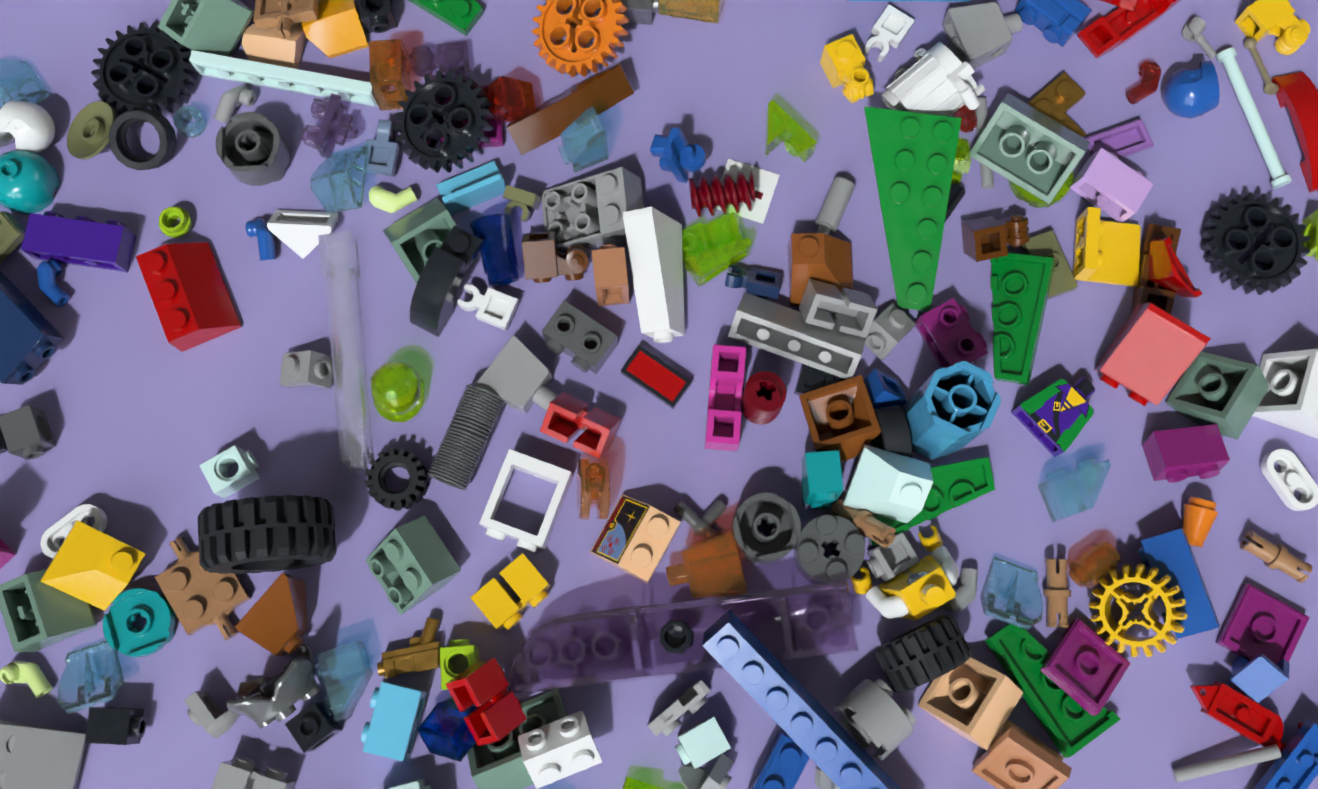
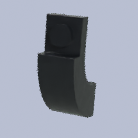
M454 225L441 247L434 248L414 290L410 306V322L439 337L455 311L454 299L458 287L482 248V239Z

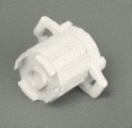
M939 41L928 51L924 48L917 50L914 54L917 62L886 87V92L881 95L884 104L891 110L950 117L963 105L967 106L969 110L976 109L980 105L977 96L984 92L985 88L982 84L977 86L971 76L975 71L966 61L962 63L950 49Z

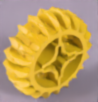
M1129 564L1122 566L1123 576L1117 569L1110 570L1109 573L1113 582L1106 577H1102L1099 582L1106 590L1095 588L1092 591V594L1100 598L1101 601L1089 603L1090 608L1099 609L1100 613L1090 617L1093 622L1101 620L1103 623L1102 626L1096 629L1097 634H1102L1105 631L1110 634L1105 640L1107 645H1111L1115 640H1118L1120 642L1117 647L1119 653H1123L1128 645L1131 646L1130 653L1132 657L1139 655L1140 647L1143 648L1144 654L1147 657H1151L1154 652L1153 645L1159 652H1165L1167 647L1163 639L1172 645L1178 641L1171 630L1177 633H1182L1185 630L1182 624L1175 622L1176 619L1185 620L1188 618V613L1176 610V607H1181L1187 603L1185 598L1174 600L1173 595L1181 590L1180 586L1177 585L1168 589L1165 585L1170 582L1171 576L1167 574L1160 581L1157 580L1156 577L1159 569L1153 567L1149 574L1145 575L1144 564L1137 565L1135 574ZM1137 582L1148 585L1151 588L1143 596L1138 597L1130 592H1124L1120 586L1124 583ZM1159 595L1166 607V621L1164 625L1159 621L1160 618L1153 610V604ZM1113 596L1117 599L1116 602L1123 611L1122 618L1118 624L1114 621L1111 613V600ZM1148 598V601L1143 605L1144 608L1142 609V613L1145 615V618H1142V615H1140L1138 617H1134L1128 622V619L1133 615L1132 612L1134 611V607L1131 605V602H1133L1135 606L1138 603H1142ZM1133 624H1140L1147 629L1151 628L1157 634L1151 637H1135L1126 633V631Z

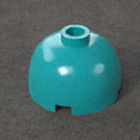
M12 150L0 155V204L12 212H20L22 215H30V213L41 212L53 202L55 197L52 195L55 192V188H59L60 181L56 169L44 157L27 150Z

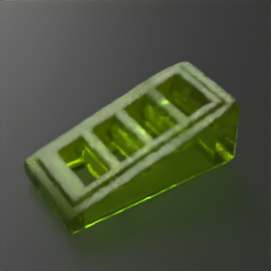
M748 237L690 256L685 259V268L698 287L703 286L726 271L729 265H735L750 255L752 241Z

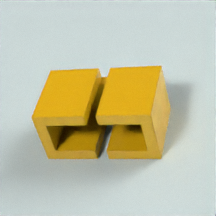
M523 553L500 572V575L520 597L521 600L518 603L495 578L491 579L470 597L497 630H501L503 627L507 630L511 629L523 618L520 613L530 604L535 608L549 596L547 590L551 585Z

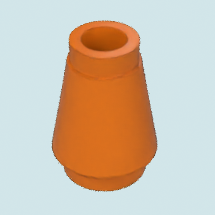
M1189 497L1188 504H1184L1183 528L1190 545L1203 548L1204 541L1219 513L1215 511L1217 503Z

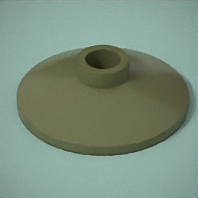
M96 101L85 106L76 115L67 134V148L72 156L81 160L90 159L100 153L108 144L110 126L116 119L115 111L109 104Z

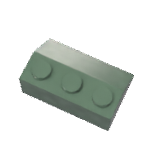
M1008 93L968 155L1050 204L1085 154L1090 141Z
M558 689L521 703V708L527 719L497 742L478 746L468 726L462 727L471 776L478 789H523L534 784L523 762L518 736L568 716Z

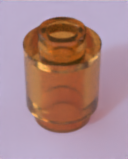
M1102 540L1099 543H1092L1069 561L1070 570L1068 573L1078 586L1093 588L1099 583L1100 578L1107 577L1110 574V570L1117 569V564L1121 558L1117 550L1110 543Z

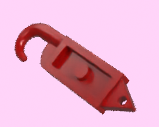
M1215 681L1214 684L1190 686L1202 706L1200 712L1263 747L1277 744L1282 753L1287 746L1281 742L1284 726L1279 715L1221 682ZM1298 722L1297 727L1300 729L1304 723Z

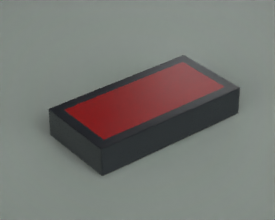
M640 345L621 369L622 375L672 409L675 408L692 384L691 380Z

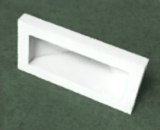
M275 210L267 222V227L304 259L331 233L339 219L338 212Z

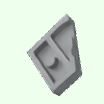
M702 680L697 681L647 726L655 736L661 732L668 736L681 724V721L678 719L687 710L693 714L708 701L705 695L710 692V689Z

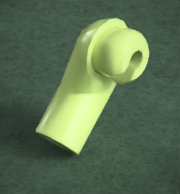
M374 186L369 190L368 194L369 201L374 207L389 213H394L417 201L410 187L395 194L383 189L381 186Z
M13 661L0 670V680L3 683H26L36 698L44 696L53 689L39 665L34 662Z

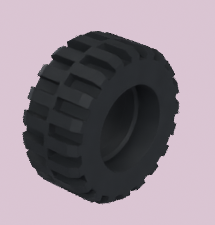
M308 495L249 497L207 506L198 515L199 564L204 571L209 573L243 574L293 570L330 562L337 552L334 508L329 500Z

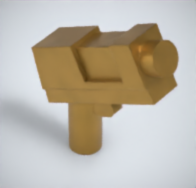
M427 617L421 637H414L409 640L411 647L383 652V662L377 663L379 676L385 675V678H393L408 672H422L440 668L441 641L434 642L440 620Z

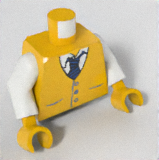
M930 526L934 534L929 538H924L921 532L918 533L924 549L932 552L931 555L924 557L920 562L890 580L874 587L868 569L862 567L860 568L862 579L850 577L855 593L860 595L866 594V599L884 617L889 619L899 617L918 620L953 599L956 593L952 586L957 582L959 568L947 548L943 546V540L935 526Z

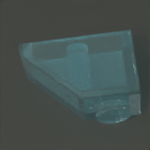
M594 107L588 108L560 134L562 146L558 147L560 156L565 165L570 163L574 173L609 159L606 132Z

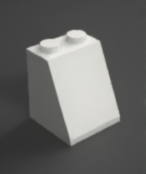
M1318 349L1263 354L1259 368L1270 387L1252 416L1318 439Z

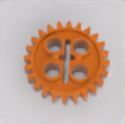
M545 0L547 2L545 6L537 5L536 8L542 14L541 16L533 17V21L539 25L538 28L532 30V33L539 37L533 44L541 49L538 55L546 60L545 63L551 68H555L561 74L566 72L571 77H575L578 72L581 76L586 77L588 68L597 74V64L601 63L608 67L606 58L608 56L618 57L613 50L615 46L624 47L619 37L628 35V31L621 27V25L628 23L629 19L622 14L627 10V7L620 2L621 0ZM573 5L572 10L566 14L567 9ZM601 8L600 13L593 17L595 11ZM567 35L566 40L560 44L562 37ZM595 38L594 43L587 48L588 42Z

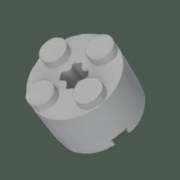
M864 679L834 706L835 713L842 711L843 716L839 720L853 739L864 750L871 746L877 751L873 757L883 761L913 733L912 726L917 720L906 707H899L891 698L893 692L883 680L877 679L875 682H872L871 680Z

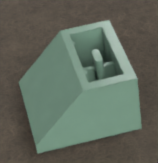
M171 0L158 28L181 45L194 51L230 57L253 17L254 11L239 0Z
M425 515L395 528L365 560L371 573L377 578L386 592L389 601L395 606L400 615L443 588L461 571Z
M47 569L27 573L0 584V609L14 652L34 653L98 626L91 604L40 582Z

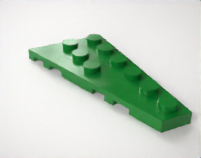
M864 106L897 305L899 308L928 312L931 310L962 118Z

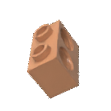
M614 244L600 246L598 250H591L598 307L630 303L625 248Z

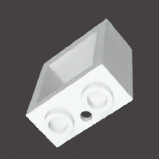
M509 449L479 523L487 529L485 534L504 541L506 536L518 540L516 546L535 553L536 548L545 550L573 479L572 472ZM513 469L557 484L537 536L493 520Z

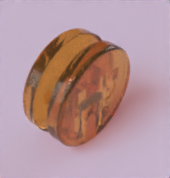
M579 458L577 510L580 520L589 519L590 504H596L598 520L608 518L610 507V472L607 458H597V462L589 463V458Z

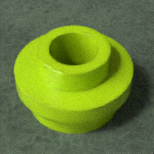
M168 207L159 216L160 230L171 238L184 236L192 225L190 214L181 207ZM175 220H181L176 227H172V223Z

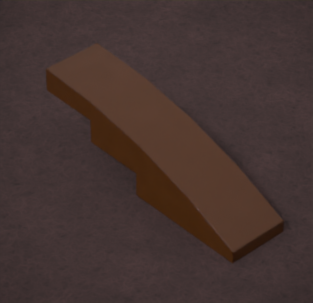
M621 64L565 90L563 95L538 106L536 111L509 123L507 129L521 155L608 110L634 94V90Z
M1152 223L1145 225L1139 258V281L1134 286L1131 313L1137 304L1152 303L1171 315L1176 292L1169 291L1149 280L1150 241L1155 238L1170 237L1173 241L1171 247L1176 254L1181 229Z

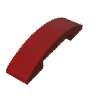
M1139 0L1133 11L1119 7L1105 18L1102 16L1077 34V37L1097 59L1138 34L1181 0Z
M1304 72L1274 77L1271 81L1279 86L1276 97L1280 108L1288 107L1305 160L1300 163V167L1309 193L1318 191V90Z

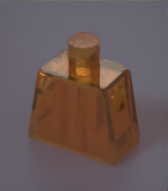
M399 39L371 41L369 43L370 83L380 111L404 109L398 102L408 101L409 98L405 92L406 90L411 91L409 52L402 40ZM389 85L396 87L394 91H388L390 89Z
M731 527L686 545L682 548L684 563L666 567L670 587L689 582L693 598L748 594L739 551L736 547Z

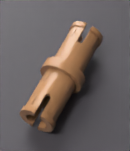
M843 499L837 500L832 506L831 512L833 513L831 515L849 520L857 527L862 536L870 538L884 548L891 545L896 536L894 534L896 532L895 528L877 520L872 512L843 505Z
M1253 530L1248 531L1243 536L1251 542H1245L1244 540L1240 542L1242 550H1246L1263 560L1265 566L1272 570L1277 568L1299 583L1304 582L1309 577L1301 571L1312 572L1313 567L1311 564L1289 553L1284 545L1280 543L1275 545L1256 534Z
M1045 559L1047 589H1043V596H1047L1046 627H1057L1058 613V627L1069 628L1068 597H1071V590H1068L1067 585L1068 560H1057L1058 573H1056V559Z

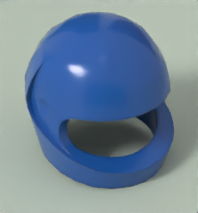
M1200 61L1199 69L1197 70L1182 68L1169 77L1163 90V99L1166 107L1171 113L1179 117L1196 118L1215 109L1219 104V81L1212 61Z

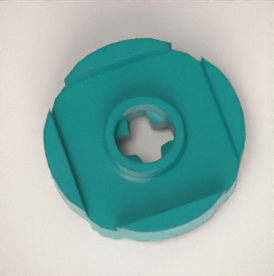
M135 588L119 594L111 602L113 605L110 607L108 614L105 613L103 619V633L109 646L131 657H145L158 652L166 643L174 638L175 613L162 593L148 589ZM139 613L147 619V624L144 625L142 631L139 628L132 627V623L137 620L136 615Z

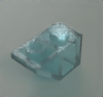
M1094 457L1077 463L1076 467L1078 470L1066 473L1065 468L1045 475L1047 481L1037 486L1052 522L1094 507L1111 467L1109 459L1097 463Z
M354 641L317 654L319 663L315 664L316 675L320 683H325L328 694L324 698L326 710L330 717L334 716L335 722L350 719L373 675L364 642Z

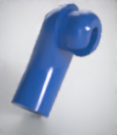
M257 218L256 221H248L245 225L246 233L249 237H257L260 261L276 259L274 237L268 229L266 221Z
M50 259L47 262L42 261L37 267L38 287L57 307H62L69 301L70 296L56 284L55 276L60 275L62 272L60 263Z

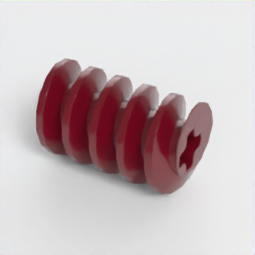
M750 171L748 180H746L743 172H738L735 182L730 173L725 174L723 183L720 182L717 175H713L710 185L705 177H700L698 186L695 185L692 178H688L691 207L695 209L698 217L703 216L704 208L706 207L711 216L715 215L717 206H720L723 214L728 213L729 205L731 204L736 213L740 212L742 203L746 204L749 211L753 210L755 189L752 171Z
M768 371L757 372L748 379L741 400L742 413L747 420L754 424L763 425L769 424L776 419L784 405L787 394L783 380L775 373Z

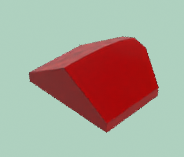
M1155 238L1150 241L1149 280L1169 291L1176 292L1180 297L1197 298L1202 295L1201 290L1193 286L1171 247L1173 241L1171 238Z

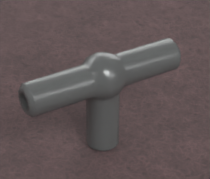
M716 500L702 517L696 514L683 501H680L674 507V511L693 528L694 533L704 537L720 553H724L730 546L711 527L727 509V505L722 500Z

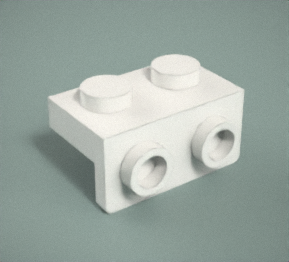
M583 711L518 736L523 762L536 789L602 763L599 750L589 730Z

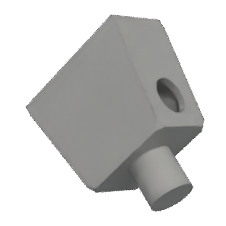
M995 2L948 9L942 26L954 55L962 63L968 62L974 70L1006 53L1012 42L1011 34L1022 30V20L1017 13L1003 17L999 5Z
M514 335L476 383V386L499 395L505 401L503 404L525 414L534 403L547 411L550 402L558 396L547 388L552 380L551 372Z

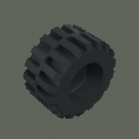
M943 615L884 643L877 649L875 655L893 691L905 692L926 684L961 666L970 658L972 652L953 616Z

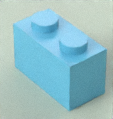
M381 682L380 688H375L371 698L370 707L374 708L371 722L367 721L362 731L361 742L365 743L363 752L399 761L409 760L427 691L391 682Z

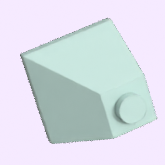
M864 444L843 500V505L859 510L865 509L879 516L908 523L922 511L933 484L930 464Z

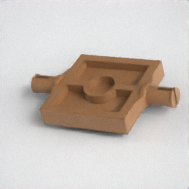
M256 0L253 21L258 29L278 27L277 36L281 39H285L286 36L289 39L292 24L318 20L319 0Z
M183 537L176 538L177 542L171 541L169 545L179 560L171 568L155 577L157 583L187 635L191 636L206 626L216 624L224 640L231 639V636H236L238 632L228 616L237 607L250 600V596L237 574H219L204 571L199 564V551L190 552Z

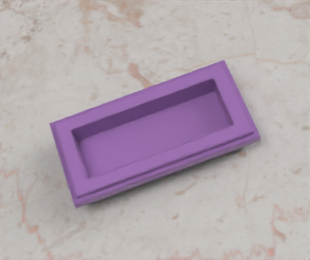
M1141 118L1085 138L1090 141L1088 150L1091 156L1100 148H1103L1108 152L1114 153L1120 159L1154 146Z

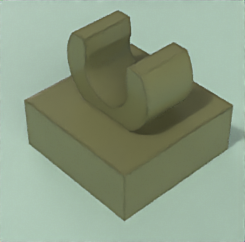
M506 185L503 198L510 202L505 207V215L511 217L513 210L521 207L523 210L521 221L527 222L531 215L529 208L538 210L542 198L535 193Z

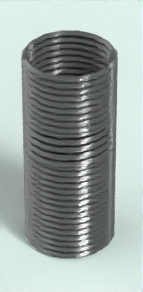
M468 384L464 388V394L460 397V403H458L457 409H455L456 412L452 416L453 419L449 423L450 426L447 427L448 430H446L445 436H443V442L439 445V451L435 454V460L431 463L432 466H430L431 469L428 472L430 477L461 490H467L468 484H470L469 481H471L473 472L478 465V460L482 456V451L487 444L486 439H489L488 436L491 435L490 432H492L495 421L500 414V409L505 402L494 392L472 384Z

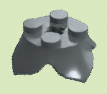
M302 644L287 666L283 667L285 673L281 672L272 678L263 677L241 682L236 700H229L226 703L229 711L250 718L260 729L275 719L279 722L291 715L296 710L294 704L300 699L306 701L321 690L314 679V654L307 645Z

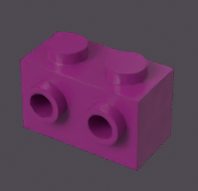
M954 298L921 315L915 325L941 368L953 366L961 361H966L973 365L988 353L984 337L978 331H974L969 323L970 317L963 305H958Z
M1217 424L1153 431L1142 445L1154 481L1167 480L1170 483H1174L1193 476H1199L1200 479L1212 478L1217 476L1220 470L1230 461Z

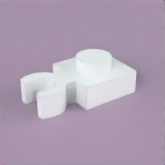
M888 5L873 26L871 34L874 37L867 41L864 53L868 54L871 48L877 47L881 50L877 61H884L889 51V45L897 49L912 28L915 20L893 6Z
M465 284V291L473 294L474 297L470 302H464L459 299L457 302L459 307L465 311L477 309V320L507 331L519 304L518 299L489 287L484 296L479 293L475 286Z

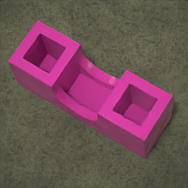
M713 344L704 449L738 450L746 347Z

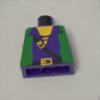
M1061 378L1024 401L1011 413L1053 457H1056L1069 448L1094 414V409L1086 400L1095 392V388L1085 378H1080L1072 387L1066 380Z

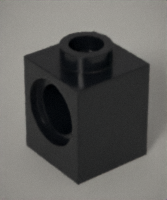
M357 0L360 17L367 33H384L391 28L397 27L392 0ZM382 7L380 10L372 12L374 8Z
M324 702L312 703L285 723V726L304 753L315 751L343 730Z
M105 706L89 707L85 743L140 744V738L144 735L146 729V718L143 716L144 709Z

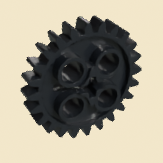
M142 22L139 25L138 31L127 25V34L125 35L118 30L115 31L118 39L113 41L106 38L105 40L109 45L108 49L98 48L103 58L93 59V62L99 68L91 71V74L97 79L93 86L99 91L98 96L116 110L119 115L126 111L149 109L162 114L163 109H166L172 114L173 108L171 104L175 102L183 105L184 103L180 99L181 94L191 95L186 85L196 83L190 75L197 72L189 61L191 55L189 51L191 49L181 45L167 33L160 30L156 23H153L148 30ZM125 60V61H127V62L132 63V65H130V64H128V63L126 64V63H124V62H122V61ZM169 62L167 66L162 68L165 63ZM156 78H158V79H160V80L162 79V80L168 81V82H167V83H163V82H161V81H158ZM154 88L152 92L146 94L149 89Z
M438 70L434 80L425 74V84L421 85L415 80L414 86L416 90L414 92L405 90V94L409 98L408 101L398 102L404 109L403 112L394 113V116L401 121V123L393 126L396 131L401 133L395 139L403 145L400 150L409 156L408 159L415 164L419 163V166L425 170L430 167L434 172L439 173L442 167L450 173L453 163L460 169H463V159L466 158L473 163L474 158L471 153L476 151L482 154L483 150L479 146L480 142H490V139L484 133L494 129L487 122V120L494 118V114L488 109L492 102L485 97L487 93L481 87H478L479 84L474 79H469L462 72L457 76L452 70H449L445 77ZM452 96L451 100L444 105L445 100ZM427 115L426 120L420 124L423 116ZM469 119L467 125L463 128H460L461 123L464 120ZM444 138L443 143L436 148L437 142Z
M1249 192L1243 198L1240 195H1236L1230 201L1226 200L1219 208L1210 214L1212 218L1204 224L1209 230L1201 235V238L1209 242L1202 246L1201 250L1211 252V255L1205 259V262H1215L1216 266L1211 272L1214 274L1221 271L1224 274L1221 278V283L1231 279L1233 280L1232 289L1236 290L1241 285H1244L1245 294H1249L1255 288L1258 295H1262L1268 290L1273 293L1280 289L1281 286L1284 288L1290 284L1292 279L1301 274L1299 269L1308 263L1302 257L1310 253V249L1302 245L1309 241L1310 237L1300 235V231L1305 229L1306 225H1296L1294 221L1298 219L1299 214L1289 216L1287 212L1290 205L1287 204L1279 208L1277 197L1268 203L1265 193H1262L1256 200L1252 192ZM1248 218L1253 220L1256 227L1250 224ZM1271 224L1272 229L1255 245V250L1249 253L1244 258L1242 264H1240L1238 259L1255 243L1256 237L1263 233L1267 226ZM1274 238L1280 242L1281 247L1275 243ZM1229 240L1236 244L1237 249L1230 245ZM1255 260L1262 265L1263 270L1256 266Z

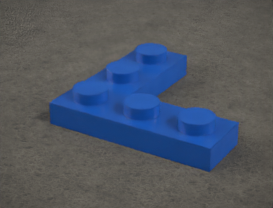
M1308 719L1305 721L1282 751V757L1275 760L1254 789L1308 788L1318 775L1317 724Z

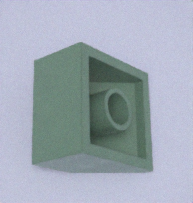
M435 198L385 228L383 232L417 284L434 248L441 247L456 224L441 201Z
M1201 351L1186 369L1166 403L1197 425L1217 424L1221 435L1238 440L1270 386L1258 365Z

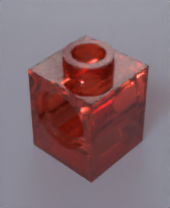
M501 76L484 88V91L487 93L485 97L492 102V105L488 108L494 114L492 119L511 123L536 111L533 86L530 82Z

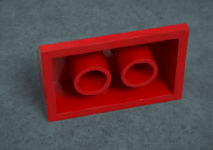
M208 242L164 244L136 256L167 341L181 352L242 327Z

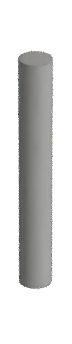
M978 98L980 105L975 109L977 140L989 123L986 98ZM979 162L982 189L994 188L993 170Z
M1273 744L1173 768L1172 773L1177 783L1278 759L1282 756L1278 745Z

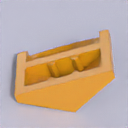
M320 0L318 20L302 22L306 38L329 59L369 47L355 0Z

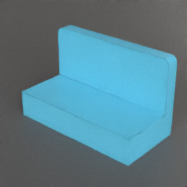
M494 161L436 184L450 215L504 194L506 187L504 179Z

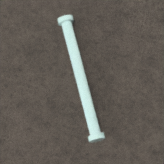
M1235 48L1225 49L1218 53L1216 58L1219 63H1223L1273 179L1271 181L1272 188L1283 187L1291 183L1292 179L1290 175H1286L1235 59L1237 55Z

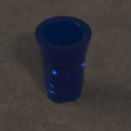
M493 214L472 221L469 225L473 235L483 241V246L479 253L489 286H504L517 282L519 280L517 270L519 264L514 240L513 215Z

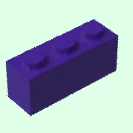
M45 211L44 215L30 213L21 250L36 260L48 261L54 259L59 263L128 272L136 236L126 228L124 223L119 221L107 220L105 224L98 223L85 216H75V219H69L59 213Z

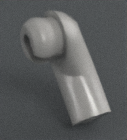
M237 86L224 92L214 119L226 124L230 123L235 107L243 104L252 106L255 103V92L249 90L247 86Z

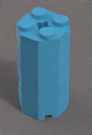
M966 361L935 370L909 399L904 410L911 435L912 451L931 460L943 458L948 454L959 451L988 429L1001 403V398L998 392H995L992 385L994 381L991 374Z

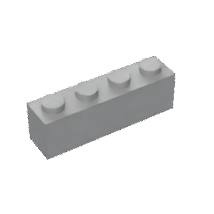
M746 292L737 308L728 335L730 338L846 380L853 378L866 338L839 332L836 325L831 330L805 323L801 312Z

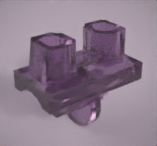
M332 93L329 100L314 98L311 106V115L313 118L322 120L320 128L306 125L301 135L305 145L317 149L322 157L331 159L335 144L344 146L346 138L355 139L358 135V129L351 125L353 116L346 114L347 107L340 102L341 96Z

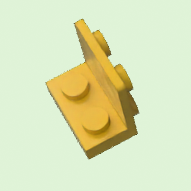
M1087 207L1076 219L1073 276L1075 280L1136 286L1139 281L1140 225L1100 220L1101 208Z

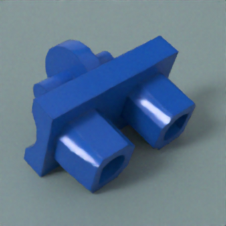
M671 128L669 136L655 134L650 152L653 156L660 157L659 166L663 171L672 172L678 182L687 183V171L694 172L704 166L706 162L704 149L700 145L689 144L679 128Z

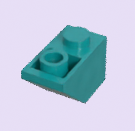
M839 450L805 453L802 458V506L811 505L813 510L831 508V503H835L844 491Z

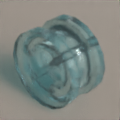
M188 105L183 106L174 114V125L184 136L194 138L204 132L206 119L197 108ZM192 118L196 120L194 124L189 123L187 126L184 124L185 120H191Z

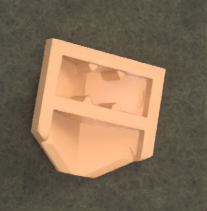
M302 22L291 25V36L289 39L286 36L285 39L277 36L278 27L258 29L254 23L245 29L242 46L248 60L298 69L306 41Z

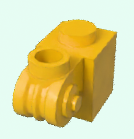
M1257 0L1249 5L1235 20V24L1247 38L1253 37L1257 42L1267 35L1278 37L1275 41V49L1283 55L1295 53L1307 41L1308 34L1311 31L1307 21L1297 19L1293 14L1295 10L1288 0Z
M853 34L824 45L820 64L832 88L843 84L842 93L851 103L874 94L873 80L864 68L866 59Z

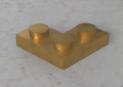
M1065 72L1027 103L1082 137L1086 135L1066 114L1067 111L1083 99L1086 93Z

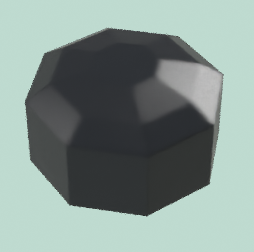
M670 620L661 628L659 642L669 653L684 654L693 646L694 631L685 621Z

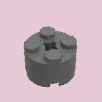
M256 112L239 113L230 118L231 122L225 128L222 126L216 137V151L225 166L238 181L247 185L262 186L280 181L285 176V170L289 164L290 150L286 140L275 124L262 114Z
M758 493L747 498L737 509L731 523V538L735 548L746 560L758 564H771L783 559L795 547L801 532L800 517L795 507L789 501L773 493ZM761 521H765L766 526L773 527L768 537L763 532H758L757 530L761 525Z
M836 515L817 517L801 530L797 543L793 548L797 569L804 578L814 584L827 586L839 584L852 577L862 565L865 554L864 538L857 527L843 517ZM831 544L834 547L832 551L836 555L826 558L823 555L825 549L821 545L827 546Z

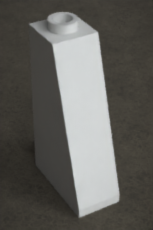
M652 206L623 212L641 333L654 338V342H672L673 337L685 335L682 224Z

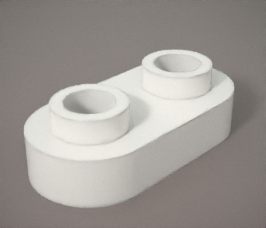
M1277 449L1263 457L1261 461L1262 473L1288 508L1294 511H1304L1318 504V486L1294 453L1286 449ZM1275 462L1281 467L1280 473L1274 469ZM1294 490L1299 491L1301 495L1300 500L1295 498Z
M83 504L76 507L44 532L40 542L43 553L50 558H54L60 548L59 543L61 539L66 538L76 520L87 524L88 519L94 517L95 522L92 527L104 532L107 526L106 513L101 508L91 504Z

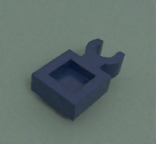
M729 265L725 286L730 288H747L746 293L763 299H778L783 273L751 267V271H747L739 266Z

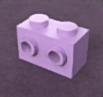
M1100 148L1086 160L1069 188L1096 207L1101 208L1103 212L1119 223H1122L1136 214L1154 184L1146 179L1140 171L1134 170L1120 161L1114 153Z

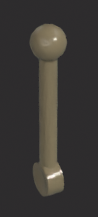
M1249 37L1244 41V47L1250 50L1266 84L1264 92L1267 95H1275L1279 91V86L1276 83H1272L1256 49V39Z

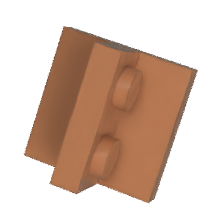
M1007 719L989 750L985 751L975 761L972 772L997 789H1057L1069 779L1072 768L1062 762L1063 756Z

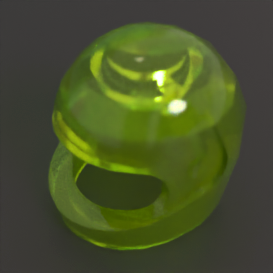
M391 361L381 365L370 379L371 393L376 410L382 417L392 422L401 423L413 419L420 412L424 400V382L421 375L411 364L406 362ZM416 401H417V404L415 405V407H414L412 410H410L409 412H407V413H405V414H399V415H398V414H392V413H399V412L406 411L407 409L411 408V407L416 403Z

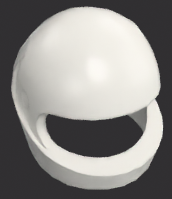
M11 100L0 109V148L9 145L15 140L16 150L39 153L51 145L55 137V125L52 117L43 107L32 102Z

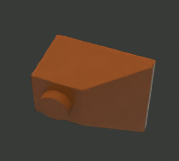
M791 233L788 243L790 306L800 305L809 279L836 285L839 292H841L842 287L853 290L851 243L825 233Z
M862 375L799 395L816 452L839 450L840 462L855 458L863 450L864 444L868 445L881 433Z
M282 573L238 622L235 628L274 655L285 656L287 653L291 655L301 646L304 641L302 635L307 631L306 582L299 577Z

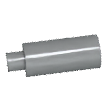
M841 177L834 178L815 221V225L818 227L816 233L829 235L830 232H836L855 189V185L851 181Z

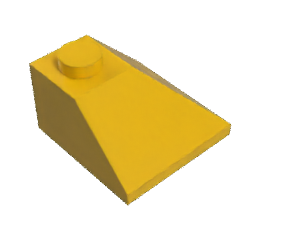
M76 520L40 582L105 611L128 585L146 553Z

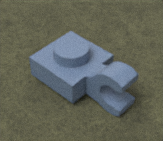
M379 119L376 140L366 139L361 166L364 173L395 177L400 147L398 143L393 142L396 130L392 126V121Z

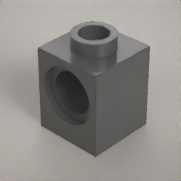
M26 405L0 416V427L10 454L25 460H31L43 456L45 450L56 446L43 410L32 405Z

